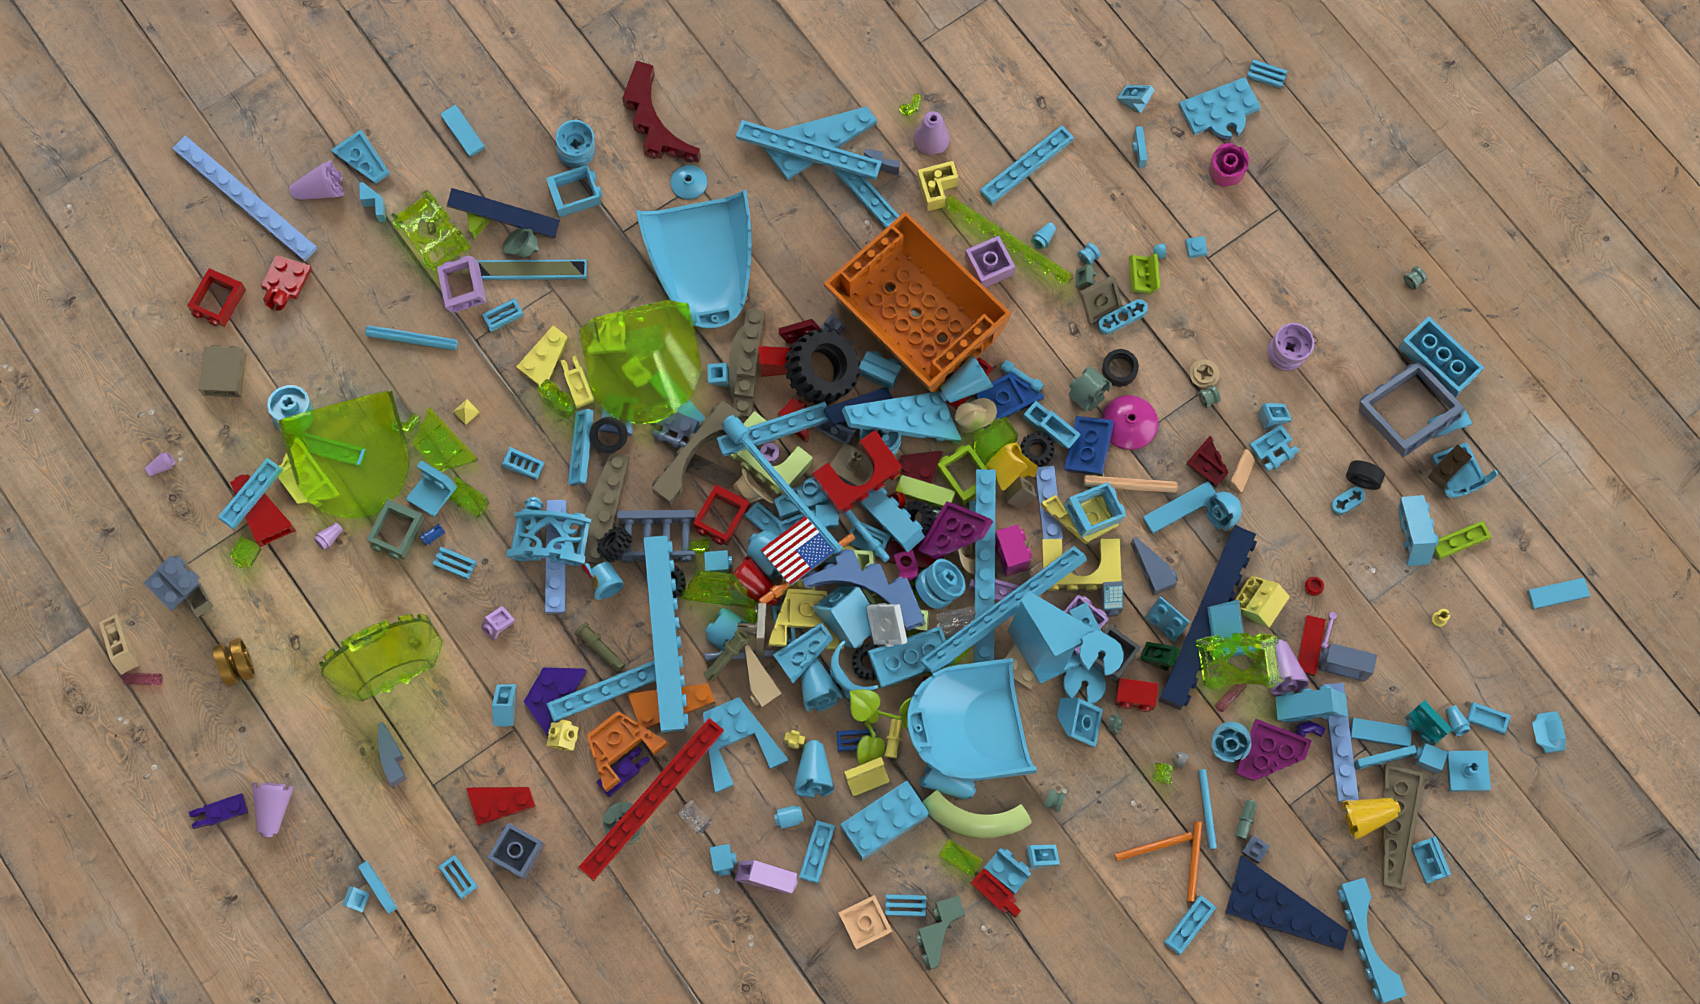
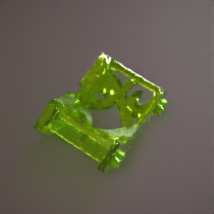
M425 190L421 193L423 197L398 214L392 213L391 216L394 220L391 222L397 230L401 229L423 257L421 262L426 269L430 268L435 272L438 266L450 261L461 252L467 251L471 246L459 228L455 227L453 222H449L451 217L438 204L436 198L428 190ZM430 212L434 213L431 217H428ZM421 219L427 222L441 220L436 229L438 239H430L419 235ZM412 227V234L407 228ZM442 230H447V231H448V234H446V235L443 234V236H444L445 239H442V238H441V231H442ZM419 243L426 245L424 250L419 245ZM459 245L454 250L447 253L445 247H453ZM437 247H442L445 256L434 262L430 258V252H435L438 257L439 250Z
M1245 632L1232 633V637L1221 638L1220 635L1196 640V647L1199 648L1203 685L1212 690L1234 684L1263 685L1266 688H1272L1278 683L1283 682V677L1279 675L1275 646L1279 644L1278 636L1258 633L1257 636H1252ZM1240 646L1246 655L1255 659L1253 664L1244 671L1227 661L1234 655L1237 647ZM1228 647L1230 649V653L1222 656L1226 653V651H1224L1223 648ZM1249 647H1254V652H1251ZM1207 651H1209L1214 659L1211 662L1208 661ZM1218 663L1219 666L1214 670V673L1217 671L1221 672L1222 676L1211 678L1209 667ZM1262 670L1268 671V674H1264Z

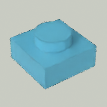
M1204 236L1185 240L1189 259L1207 256L1208 252Z
M349 886L342 905L358 912H363L370 893Z

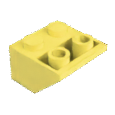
M1251 575L1235 600H1240L1241 614L1256 624L1270 628L1290 596L1279 583Z

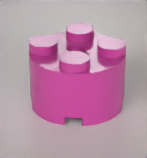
M1233 143L1220 145L1215 150L1209 165L1211 177L1219 186L1238 184L1244 178L1247 171L1249 156L1241 146H1235Z

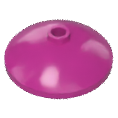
M1125 395L1112 400L1104 409L1101 418L1114 421L1110 443L1124 450H1137L1145 447L1153 440L1158 429V417L1152 405L1146 400L1132 395ZM1133 416L1135 420L1130 421L1128 417Z

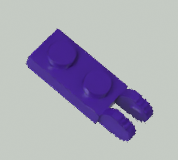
M640 747L636 748L628 757L623 758L612 768L621 782L608 792L603 788L601 778L596 782L609 798L640 772L639 770L650 761V758L646 756L636 766L631 762L641 754L642 749Z
M240 793L188 813L190 817L206 814L207 819L192 823L193 829H198L208 825L212 826L249 812L244 794Z

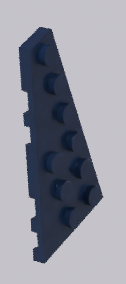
M1240 856L1225 914L1340 951L1343 950L1348 933L1347 929L1244 856Z

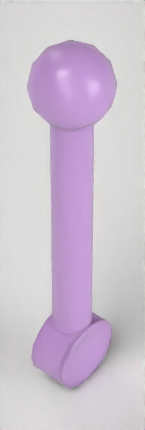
M1335 612L1329 614L1330 620L1324 642L1321 644L1322 650L1328 647L1327 642L1332 624L1337 617Z

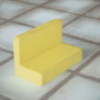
M882 757L844 772L853 796L889 783Z

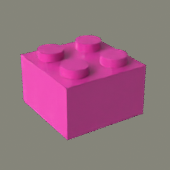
M1018 524L997 530L995 533V547L1005 577L1027 571L1031 563L1032 553L1029 547L1026 548L1024 543L1026 536L1024 530H1020Z

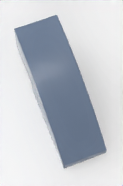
M380 722L378 725L380 760L389 783L395 787L407 779L398 763L404 759V756L387 726Z

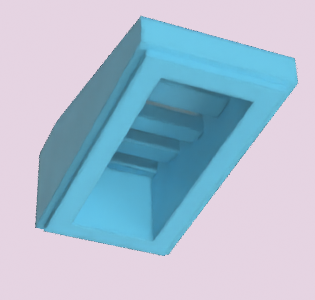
M509 447L501 467L537 480L545 462ZM512 456L515 457L513 464L509 462ZM522 459L523 461L520 467L516 466L518 460ZM526 461L530 462L527 470L523 469ZM533 464H536L537 467L534 473L530 472Z

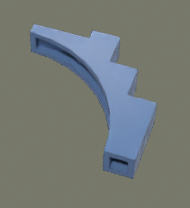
M846 549L841 551L839 556L835 557L837 565L829 564L823 567L824 570L807 573L806 577L802 579L806 589L827 584H847L867 589L880 596L888 604H900L903 623L907 631L926 624L908 579L899 577L892 580V584L889 585L881 564L876 565V563L867 565L865 570L862 571L854 550Z

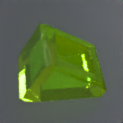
M709 539L691 540L690 551H695V554L710 552Z

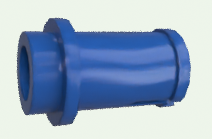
M438 523L427 532H422V535L419 537L424 545L427 546L428 544L432 545L431 542L446 533Z

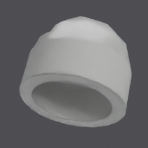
M1178 751L1175 753V755L1179 756L1178 760L1172 758L1177 767L1182 769L1189 754Z

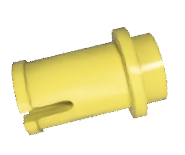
M1441 609L1432 615L1433 624L1437 627L1444 626L1450 618V615H1447L1450 612L1447 609Z

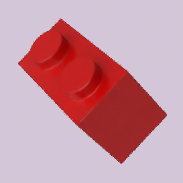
M1119 678L1117 681L1115 705H1119L1121 709H1131V707L1139 708L1141 712H1150L1156 707L1159 683Z

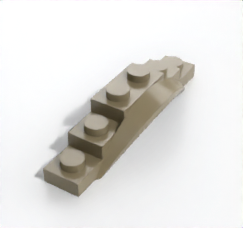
M746 309L745 322L736 333L730 352V393L734 404L733 408L741 413V418H749L753 410L759 355L758 346H760L765 311Z

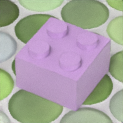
M1000 236L965 250L964 259L972 275L985 288L1014 276L1015 265Z

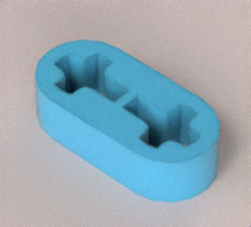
M1353 487L1336 497L1331 503L1332 512L1336 515H1343L1359 506L1365 499L1364 490L1359 487ZM1353 493H1354L1355 495H1356V494H1359V495H1360V497H1359L1358 499L1355 498V499H1353V500H1350V498L1353 496ZM1343 502H1346V504L1343 507V510L1342 508H1336V505L1338 503L1342 504Z

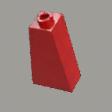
M248 474L239 475L230 482L235 495L250 479ZM265 493L245 516L254 539L260 547L296 531L291 522Z

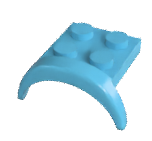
M1467 442L1459 446L1468 452L1472 458L1466 467L1445 487L1444 492L1449 498H1458L1477 491L1489 484L1498 475V471L1494 470L1484 477ZM1453 448L1432 455L1431 459L1435 467Z
M842 641L834 651L830 662V677L835 684L838 683L842 687L841 692L847 700L850 699L849 691L876 690L878 688L877 685L862 687L851 683L840 668L838 662L839 654L846 643Z

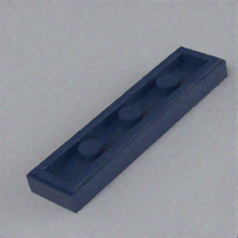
M884 387L826 407L823 412L833 427L846 422L842 413V409L845 406L893 399L888 388Z

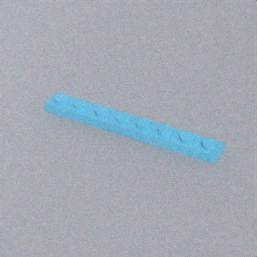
M744 120L741 121L736 134V139L873 180L877 179L882 165V161Z

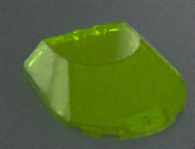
M663 300L594 317L579 330L588 379L593 395L598 403L615 418L628 420L636 424L661 421L677 413V409L684 403L687 404L695 393V387L701 376V358L691 309L688 303Z
M392 390L367 394L277 420L295 482L303 496L322 512L348 519L370 516L381 511L387 499L392 501L402 490L409 470L410 460L406 438ZM365 449L361 463L358 465L357 462L361 451Z
M412 614L402 615L398 617V622L390 624L388 620H385L341 641L342 648L337 651L330 649L323 656L325 662H319L318 669L323 679L336 694L363 702L382 692H390L394 689V686L400 683L406 684L412 680V677L433 668L444 641L438 629L427 615L418 614V618H414Z

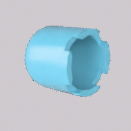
M766 530L759 534L755 533L750 537L747 555L772 580L780 574L760 550L776 539L778 535Z

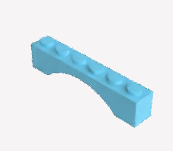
M1365 878L1340 885L1337 895L1340 902L1344 903L1346 909L1344 910L1346 920L1351 923V935L1353 940L1358 943V955L1360 960L1364 961L1367 968L1365 969V975L1368 981L1371 980L1373 985L1372 995L1375 1001L1378 1000V1003L1382 1004L1407 996L1400 976L1382 962L1370 941L1367 930V912L1371 894Z

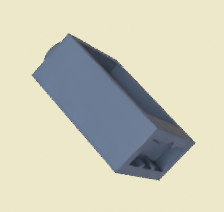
M1330 643L1319 654V670L1366 682L1374 673L1377 654Z

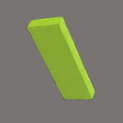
M901 475L895 490L899 493L902 492L907 498L929 503L939 508H943L946 501L953 503L956 491Z
M1480 521L1438 538V545L1435 547L1434 552L1438 560L1487 541L1492 537L1484 521Z

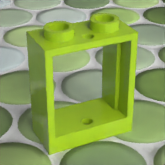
M970 444L965 447L963 445L960 446L950 457L948 455L944 456L939 460L937 471L949 488L956 491L955 496L962 506L969 503V500L972 501L976 498V484L963 492L946 467L968 454L978 469L988 470Z

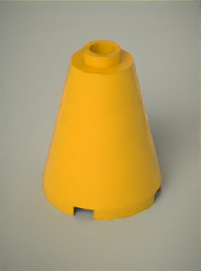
M1393 798L1346 800L1342 802V809H1347L1344 817L1351 836H1354V840L1360 839L1398 817V813L1401 812L1398 801H1394Z

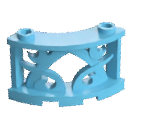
M522 509V511L514 514V517L517 518L512 546L511 549H507L506 557L521 562L541 561V557L551 558V562L563 563L574 567L585 563L586 556H584L591 519L586 518L584 514L574 513L573 515ZM551 524L562 537L553 539L549 542L547 548H543L541 540L535 534L542 527ZM571 525L581 526L580 537L569 536L577 533L576 529H570ZM530 540L536 541V546H535V547H531V545L533 544V542L530 541ZM558 543L561 545L560 550L555 549V545ZM573 543H578L577 554L575 553Z

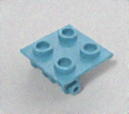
M1161 596L1145 616L1151 624L1155 625L1173 642L1186 630L1185 628L1190 623L1187 618Z

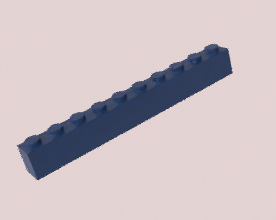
M1237 525L1233 527L1159 698L1160 702L1178 710H1181L1183 705L1187 707L1191 698L1188 693L1191 688H1195L1199 679L1196 677L1197 672H1202L1206 663L1203 658L1206 653H1210L1213 647L1207 607L1233 600L1235 592L1232 590L1235 585H1239L1243 576L1240 574L1241 569H1246L1250 560L1247 555L1249 551L1253 552L1257 543L1254 540L1255 533Z

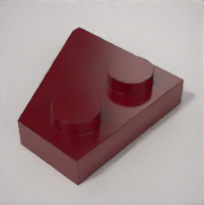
M1209 436L1187 461L1186 465L1216 488L1229 472L1226 465L1222 462L1219 451L1215 448L1213 438Z
M943 451L901 455L899 463L902 469L899 473L932 484Z

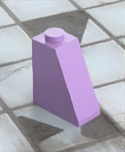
M755 860L739 861L734 881L789 894L793 893L797 886V873Z

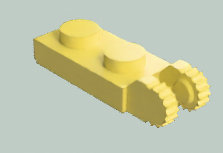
M575 355L572 356V362L576 369L569 371L565 360H561V364L576 408H580L595 401L583 369L579 366Z

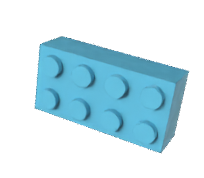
M1429 316L1398 347L1413 363L1420 361L1455 398L1485 368Z
M905 781L841 823L840 828L863 861L927 819L929 812L909 782Z

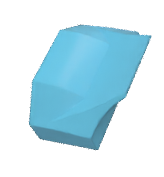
M1557 711L1536 714V719L1532 722L1536 743L1543 747L1544 754L1566 750V737Z

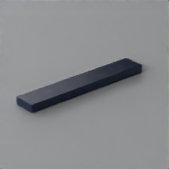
M451 188L446 206L520 229H532L534 233L554 239L560 222L559 219L455 188Z

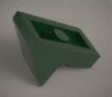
M1146 642L1139 659L1167 671L1169 667H1173L1180 649L1176 646Z

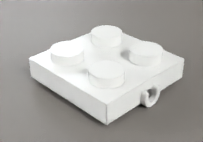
M880 603L866 607L874 644H886V647L907 643L900 604Z

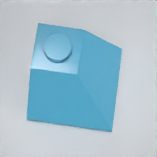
M1060 698L1057 718L1067 735L1091 747H1096L1103 709L1080 698Z

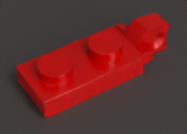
M985 868L970 883L1004 914L1008 911L1016 918L1021 912L1014 904L1017 901L1014 895Z

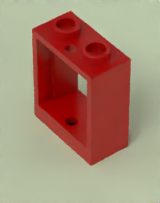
M208 268L187 307L191 311L192 316L198 319L205 318L208 323L214 326L220 325L225 327L246 288L242 282ZM212 282L231 290L219 314L199 307Z
M715 484L693 522L694 529L701 536L708 535L715 543L728 546L745 514L748 512L750 503ZM715 498L739 510L725 534L702 523Z

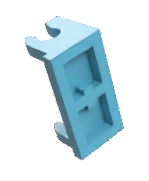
M861 522L873 538L878 539L885 551L888 542H890L891 535ZM852 526L849 534L852 533L855 536V540L849 544L863 551H872L868 547V542Z
M1436 836L1412 845L1411 848L1426 884L1451 875Z

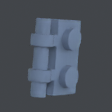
M664 407L657 424L663 426L662 431L654 429L652 436L658 438V441L662 443L667 442L676 449L684 448L688 444L684 442L685 437L689 438L692 433H695L700 422L668 407ZM670 430L678 433L676 438L669 435Z

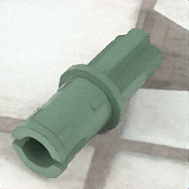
M1246 800L1242 815L1238 818L1240 821L1234 835L1236 838L1247 840L1250 826L1254 824L1253 817L1257 808V802Z

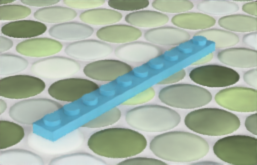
M976 469L975 512L990 518L993 523L985 537L975 542L974 620L994 606L996 470ZM994 630L974 644V663L994 660Z
M1073 546L922 658L920 661L923 666L932 674L940 670L1014 615L1021 600L1028 591L1036 596L1041 595L1087 560L1085 554Z

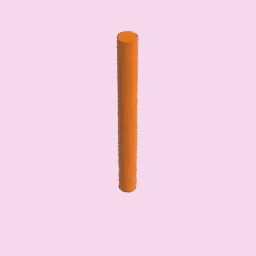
M1198 821L1194 822L1187 902H1195L1202 822Z
M1187 832L1115 853L1114 856L1116 861H1120L1192 840L1193 836L1191 832Z

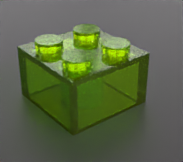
M1006 416L1001 419L996 418L990 423L991 426L986 429L981 428L974 434L972 448L985 466L1004 445L1017 443L1019 434Z

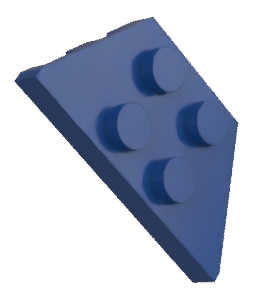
M1012 373L991 382L993 387L977 393V399L987 398L993 401L997 408V414L991 424L979 429V431L1031 406L1035 401L1043 400V394L1031 389L1030 385L1021 382Z

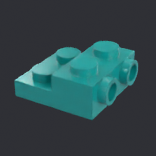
M1426 700L1422 701L1405 717L1407 725L1421 735L1420 738L1424 743L1432 746L1453 730Z

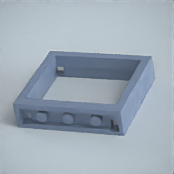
M1420 361L1408 365L1401 374L1392 376L1389 382L1379 385L1370 395H1364L1360 399L1359 411L1403 458L1462 418L1465 410L1461 403ZM1415 375H1418L1450 410L1404 441L1372 405Z

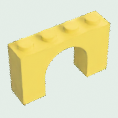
M1042 539L1041 563L1042 569H1044L1062 555V539ZM1100 539L1098 544L1099 568L1094 573L1088 576H1077L1070 572L1047 591L1055 592L1059 589H1066L1070 592L1078 591V589L1097 591V589H1101L1103 582L1122 581L1120 539Z

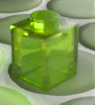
M240 536L229 557L237 567L243 569L245 566L250 569L262 549L258 544Z

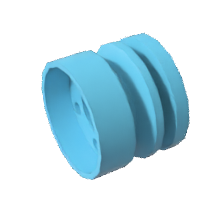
M570 120L563 123L557 130L556 149L558 157L564 165L571 168H579L592 161L595 155V138L592 128L587 123L580 120Z

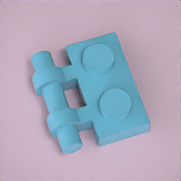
M1279 425L1249 445L1259 461L1265 458L1268 459L1269 462L1264 465L1267 472L1280 467L1282 462L1291 460L1299 452L1296 446L1288 447L1287 444L1292 441V438L1282 425ZM1281 449L1283 454L1275 457L1273 453Z

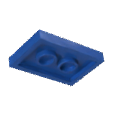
M1076 416L1074 429L1081 435L1068 450L1065 471L1103 476L1114 427L1113 420Z

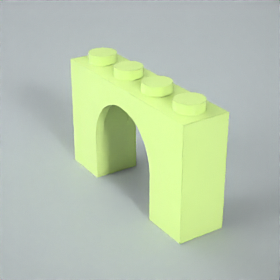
M754 411L743 424L748 428L766 422V420ZM798 446L783 463L773 467L792 488L813 464V457ZM747 449L728 455L731 459L735 460L736 458L740 461V465L744 469L755 473V477L761 483L766 482L770 485L769 488L777 495L779 493L781 495L784 494Z

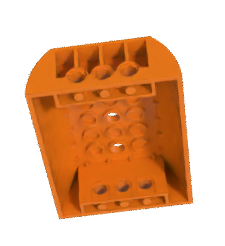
M906 211L824 282V287L931 392L940 391V386L970 356L974 355L977 358L993 344L1011 316V312ZM892 284L895 286V290L888 292L885 290V286ZM915 309L919 310L921 312V315L919 317H913L911 315V311ZM944 335L947 337V341L941 343L937 340V337Z

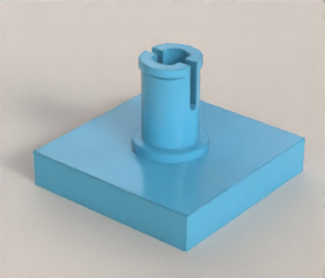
M1447 751L1449 792L1491 790L1487 751Z

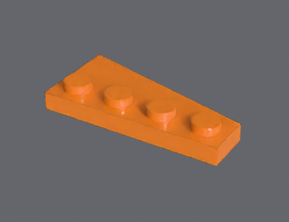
M708 683L682 687V694H686L687 706H683L684 714L715 703ZM657 690L628 693L639 725L646 729L659 725Z

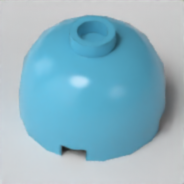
M1224 491L1216 492L1205 499L1204 508L1207 507L1208 510L1206 516L1215 528L1219 530L1223 528L1225 529L1224 531H1227L1239 522L1242 515V507L1239 499L1233 494Z
M1233 721L1218 725L1211 739L1214 754L1227 762H1235V760L1240 758L1241 760L1244 759L1251 749V737L1246 727Z

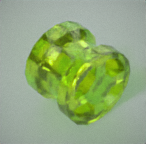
M1155 763L1154 768L1156 772L1153 774L1152 779L1156 782L1171 784V774L1174 772L1175 767L1164 763Z

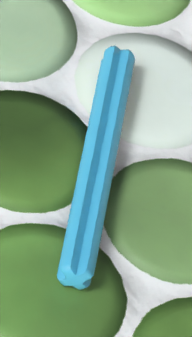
M370 325L365 330V334L368 337L456 350L458 346L456 339Z

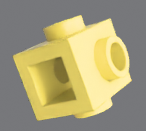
M567 720L551 723L546 746L561 751H574L579 728L571 725L572 722Z

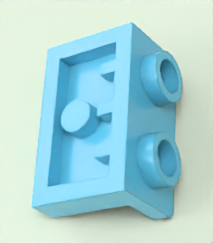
M999 848L984 868L1013 894H1016L1030 877V868L1022 861L1018 863L1013 859L1014 855L1005 848L1003 850Z

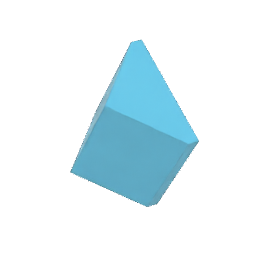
M1240 600L1207 607L1213 646L1244 642L1245 636Z

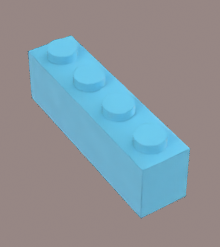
M884 488L877 492L875 490L868 493L869 497L861 502L860 505L909 552L925 538L921 532L923 527L916 520L912 522L909 519L911 518L910 514L904 508L900 510L898 502L893 497L888 498L886 496L888 493Z

